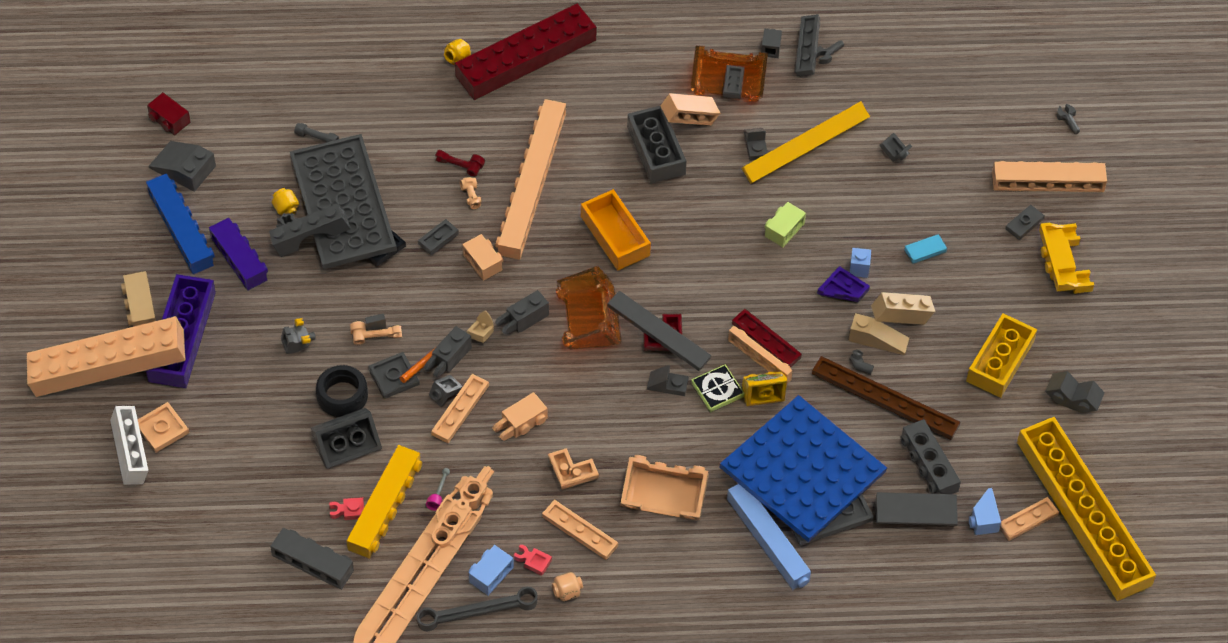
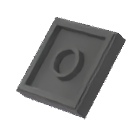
M404 352L368 366V370L384 399L420 385L416 374L405 383L400 381V376L411 368Z

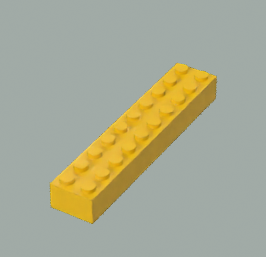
M1052 417L1020 430L1017 444L1115 599L1119 601L1152 587L1156 577L1155 572L1056 418Z

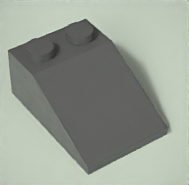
M170 141L149 165L150 169L161 175L167 173L169 179H173L176 183L194 192L216 167L213 152L199 145Z

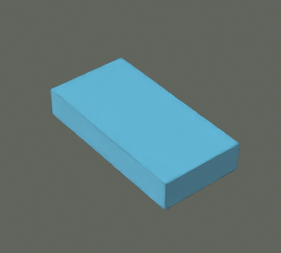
M938 234L906 245L904 250L912 264L945 253L947 247Z

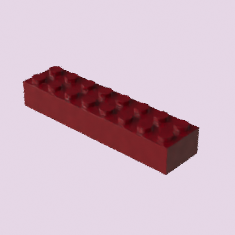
M577 3L455 62V76L473 100H476L596 41L597 27Z

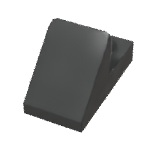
M763 128L744 129L749 160H756L767 154L766 130Z
M670 365L650 372L647 390L685 396L689 376L670 373Z

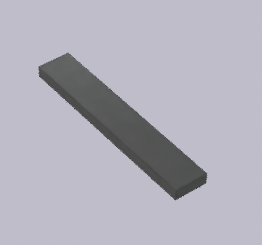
M618 291L608 302L607 307L696 370L700 371L711 359L709 353L621 291Z

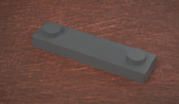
M819 14L801 16L795 69L797 76L815 74L820 28Z

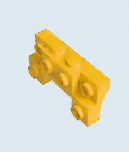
M1076 223L1066 225L1040 224L1039 232L1043 242L1041 256L1045 258L1046 273H1049L1051 280H1054L1057 292L1073 290L1074 294L1092 292L1094 288V282H1090L1089 278L1090 270L1075 271L1076 265L1070 246H1077L1080 243V236L1076 234Z

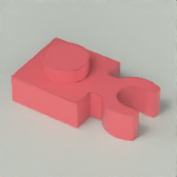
M363 497L343 499L344 504H339L338 502L329 503L330 509H337L335 512H330V518L337 519L341 515H344L345 520L358 519L364 509Z
M524 545L519 546V551L524 554L514 553L516 561H525V568L541 576L552 561V556L536 548L530 552Z

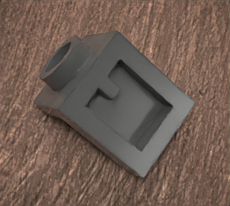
M451 375L434 381L429 396L442 407L445 405L447 398L458 394L463 386Z

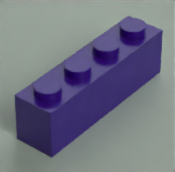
M228 217L209 227L212 241L247 291L268 281L266 274L268 272L267 266L264 262L259 261L256 250L249 247L248 239L240 234V229L236 223H232Z

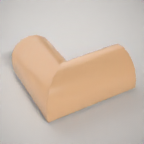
M567 448L548 454L562 490L599 478L593 459L573 464Z

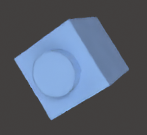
M852 248L849 273L856 277L868 278L871 250Z

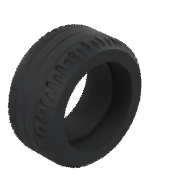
M336 365L330 367V369L328 368L319 376L316 383L318 404L325 413L333 417H341L363 409L368 399V388L364 375L356 368L348 365ZM337 383H349L358 389L352 397L344 400H336L326 394L327 390Z

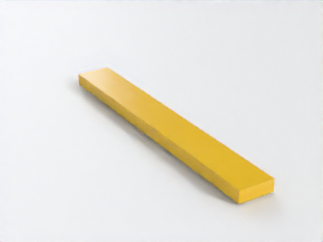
M860 101L742 167V170L750 184L868 119L870 115Z

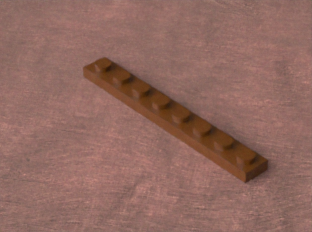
M821 356L812 370V375L913 423L924 419L932 432L949 440H952L960 426V421Z

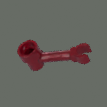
M437 150L435 154L437 162L450 163L467 169V174L472 177H476L479 170L485 164V159L477 154H473L470 161L455 158L442 150Z

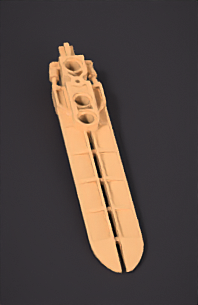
M484 466L477 478L463 476L455 485L453 492L445 497L430 523L359 625L353 643H371L374 637L376 639L373 643H396L468 535L472 533L480 521L485 506H488L493 497V491L487 487L488 481L494 474L491 467ZM474 490L478 492L476 494L469 493L470 491ZM457 492H460V499H459V500H456V499L453 500L452 497H453ZM480 504H482L479 511H472V510L478 509V507L480 506ZM453 521L457 523L456 525L448 524L449 522ZM445 537L446 540L439 541L438 538ZM435 549V552L433 553V555L431 556V558L429 559V561H427V559L429 558V556L431 555V553H432L433 550ZM425 565L421 573L418 575L414 583L411 585L412 581L414 580L422 566ZM407 589H409L404 598L402 599V601L400 602V604L398 605V607L394 609L399 600L401 599V597L403 596V594L406 592ZM391 613H393V614L391 615V617L389 618V620L387 621V623L385 624V626L383 627V629L381 630V632L378 633V631L380 630V628L382 627V625L385 623V621L387 620V618L389 617V615H390Z

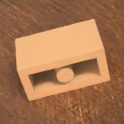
M482 234L462 244L463 256L483 281L502 271L503 258L501 254L495 252L490 240H486Z

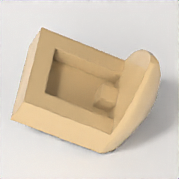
M483 311L477 317V321L467 330V333L471 335V339L484 343L494 332L493 320L487 311Z

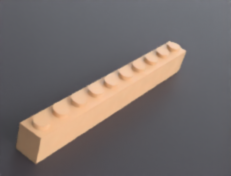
M545 99L543 106H539V119L534 122V134H530L529 137L530 147L529 149L526 148L524 153L525 162L520 165L519 173L521 175L520 178H516L515 192L511 193V206L507 207L505 213L506 222H502L500 229L502 234L496 240V247L501 256L521 259L566 116V103Z

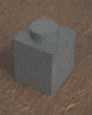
M764 28L761 49L762 57L779 59L781 30Z

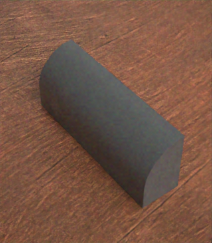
M877 492L875 498L876 523L957 526V495Z

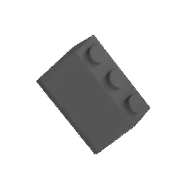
M367 408L310 427L326 468L382 449L372 414Z

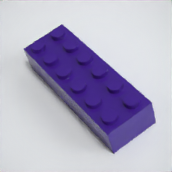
M176 274L162 320L176 316L184 329L185 361L146 370L148 382L187 388L216 294L214 280Z

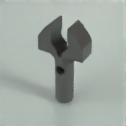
M840 40L827 49L821 46L817 47L816 58L823 56L819 58V64L831 62V54L844 46L843 41Z
M1066 104V112H1063L1061 106H1059L1057 111L1058 120H1066L1072 132L1078 134L1080 129L1073 119V116L1076 114L1075 108Z

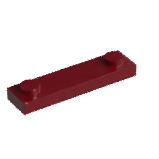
M744 309L732 319L733 326L745 331L747 336L781 362L788 364L790 368L801 359L802 353L748 310Z

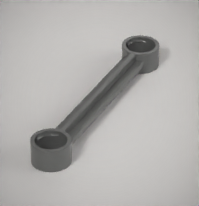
M523 587L518 591L517 595L437 612L432 608H423L417 614V623L421 630L429 632L434 630L439 623L514 607L532 610L538 603V595L534 588ZM525 594H530L535 599L530 603H525L520 598ZM425 615L435 618L430 624H424L420 621Z

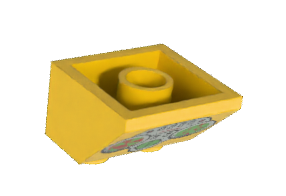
M768 372L759 375L750 374L743 377L742 389L745 393L746 406L785 401L787 378L782 372Z

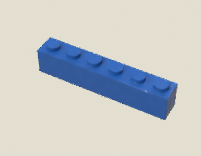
M167 173L146 181L148 193L192 274L214 266L212 259L215 258L214 252L211 247H207V240L204 234L199 233V225L196 220H192V213L189 207L184 206V198L181 193H177L175 181L173 179L170 180Z

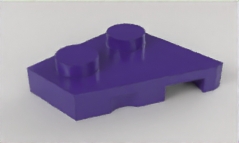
M839 266L818 288L817 294L859 302L869 291L870 286Z

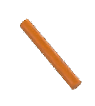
M432 351L400 376V381L405 383L419 372L432 357Z

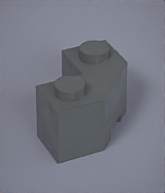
M1068 371L1053 373L1045 390L1056 404L1080 413L1098 411L1105 393L1095 381L1078 383Z

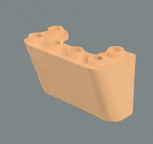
M641 455L629 457L621 506L685 519L700 520L709 473L705 470V467L694 465L693 468L687 471L686 467L675 465L674 468L666 467L667 464L655 462V465L650 464L646 457Z

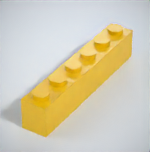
M401 445L397 446L347 539L348 551L369 559L373 552H377L381 536L384 537L386 535L389 521L394 520L397 506L403 503L405 491L407 488H411L414 481L413 476L422 467L419 452Z

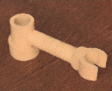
M357 321L350 324L353 343L356 345L364 344L365 338L402 337L401 326L399 325L389 327L388 329L366 331L364 322Z

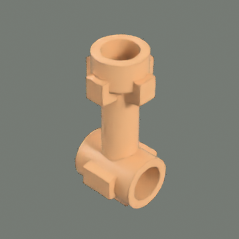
M468 177L460 180L461 190L467 191L469 196L467 204L470 205L471 209L479 208L482 200L481 197H477L474 189H477L476 178Z

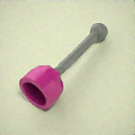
M448 468L442 470L443 476L436 494L430 495L426 501V507L432 511H436L443 502L440 492L446 476L450 474Z

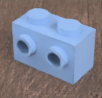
M496 545L490 550L487 549L483 553L481 560L477 564H473L469 569V583L489 596L514 568L513 557Z

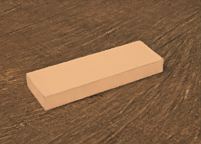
M1046 497L1002 520L1000 530L1010 541L1058 516L1059 511L1051 500Z

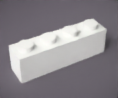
M115 406L110 421L123 484H143L148 473V466L135 406Z

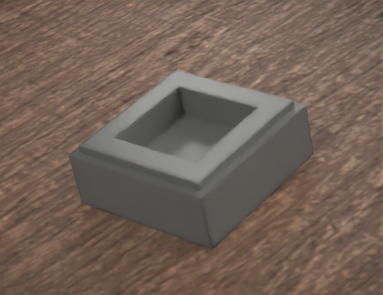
M384 314L365 318L367 331L386 329Z

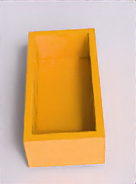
M614 189L581 203L582 220L617 271L650 256L651 242Z

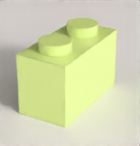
M787 202L783 207L778 208L772 219L770 218L766 222L765 237L783 248L805 224L806 213Z

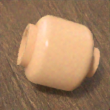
M572 572L556 576L554 583H552L556 599L559 598L563 602L578 598L580 596V589L583 588L581 578L576 577Z

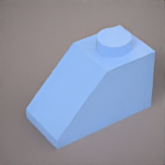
M988 488L973 508L972 515L969 516L970 528L974 529L975 535L999 532L1001 520L992 488Z

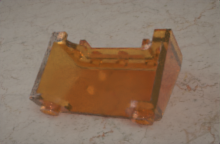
M696 45L691 91H694L695 95L701 96L705 95V93L723 95L727 65L745 67L741 97L748 98L749 101H759V99L763 98L768 53L759 52V55L753 57V53L744 55L716 52L714 49H710V52H708V50H705V46Z
M598 266L557 280L558 288L556 289V294L566 304L569 329L563 333V345L573 350L621 344L619 316L607 307L608 302L616 295L610 278Z

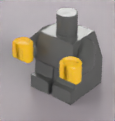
M303 318L295 319L294 327L289 328L288 326L283 328L281 341L286 354L299 352L307 348L311 340L316 338L314 332L308 333L306 327H302L304 325Z

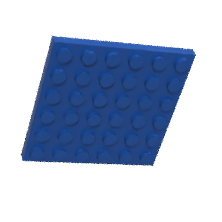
M799 395L724 459L719 466L720 469L807 542L811 541L887 470L885 465Z

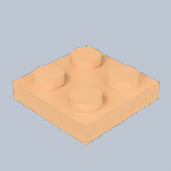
M168 402L138 419L140 433L155 453L189 434V429Z

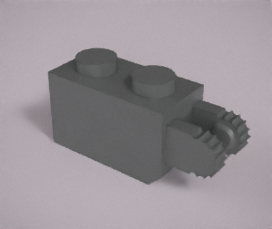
M537 290L508 307L507 312L499 316L495 323L497 326L506 324L502 329L504 334H509L514 330L522 332L549 316V302Z
M455 326L432 351V357L426 362L424 369L429 372L435 365H438L433 374L435 377H440L445 371L450 372L472 348L471 335Z

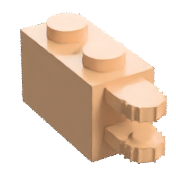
M533 392L502 411V419L492 429L495 432H499L506 427L508 428L500 435L503 441L512 436L517 438L520 435L527 434L536 425L543 424L548 419V408Z

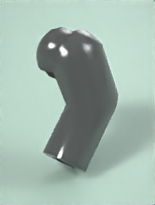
M854 350L850 357L854 368L871 375L874 365L863 361L862 351Z

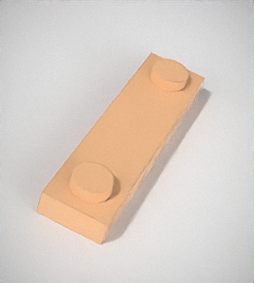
M735 326L729 330L728 341L768 372H782L787 378V384L791 381L792 369L788 364L781 362L752 340L745 331L739 330Z
M472 374L432 429L431 435L449 443L489 387V382Z
M556 500L542 513V517L605 560L618 547L616 540Z

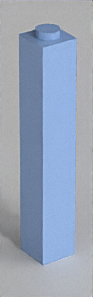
M739 484L728 489V502L791 589L794 590L798 587L806 586L810 581V569L761 502Z

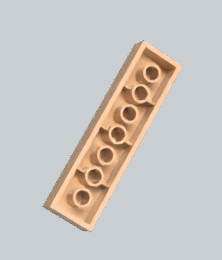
M175 316L28 352L27 384L34 395L38 397L185 361L184 329Z

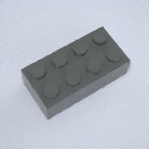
M661 106L629 113L627 128L650 183L686 175L687 161Z

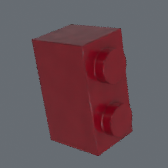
M164 92L147 105L149 118L153 122L159 123L166 132H171L174 136L191 123L189 111Z

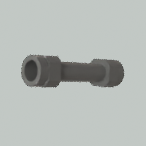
M297 123L294 133L300 136L308 135L326 142L339 139V136L334 133L325 134L307 128V124Z

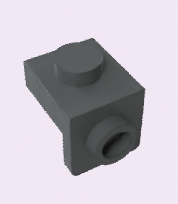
M892 133L879 145L893 162L897 159L903 160L910 154L908 150L912 147L911 144L905 146L895 133Z

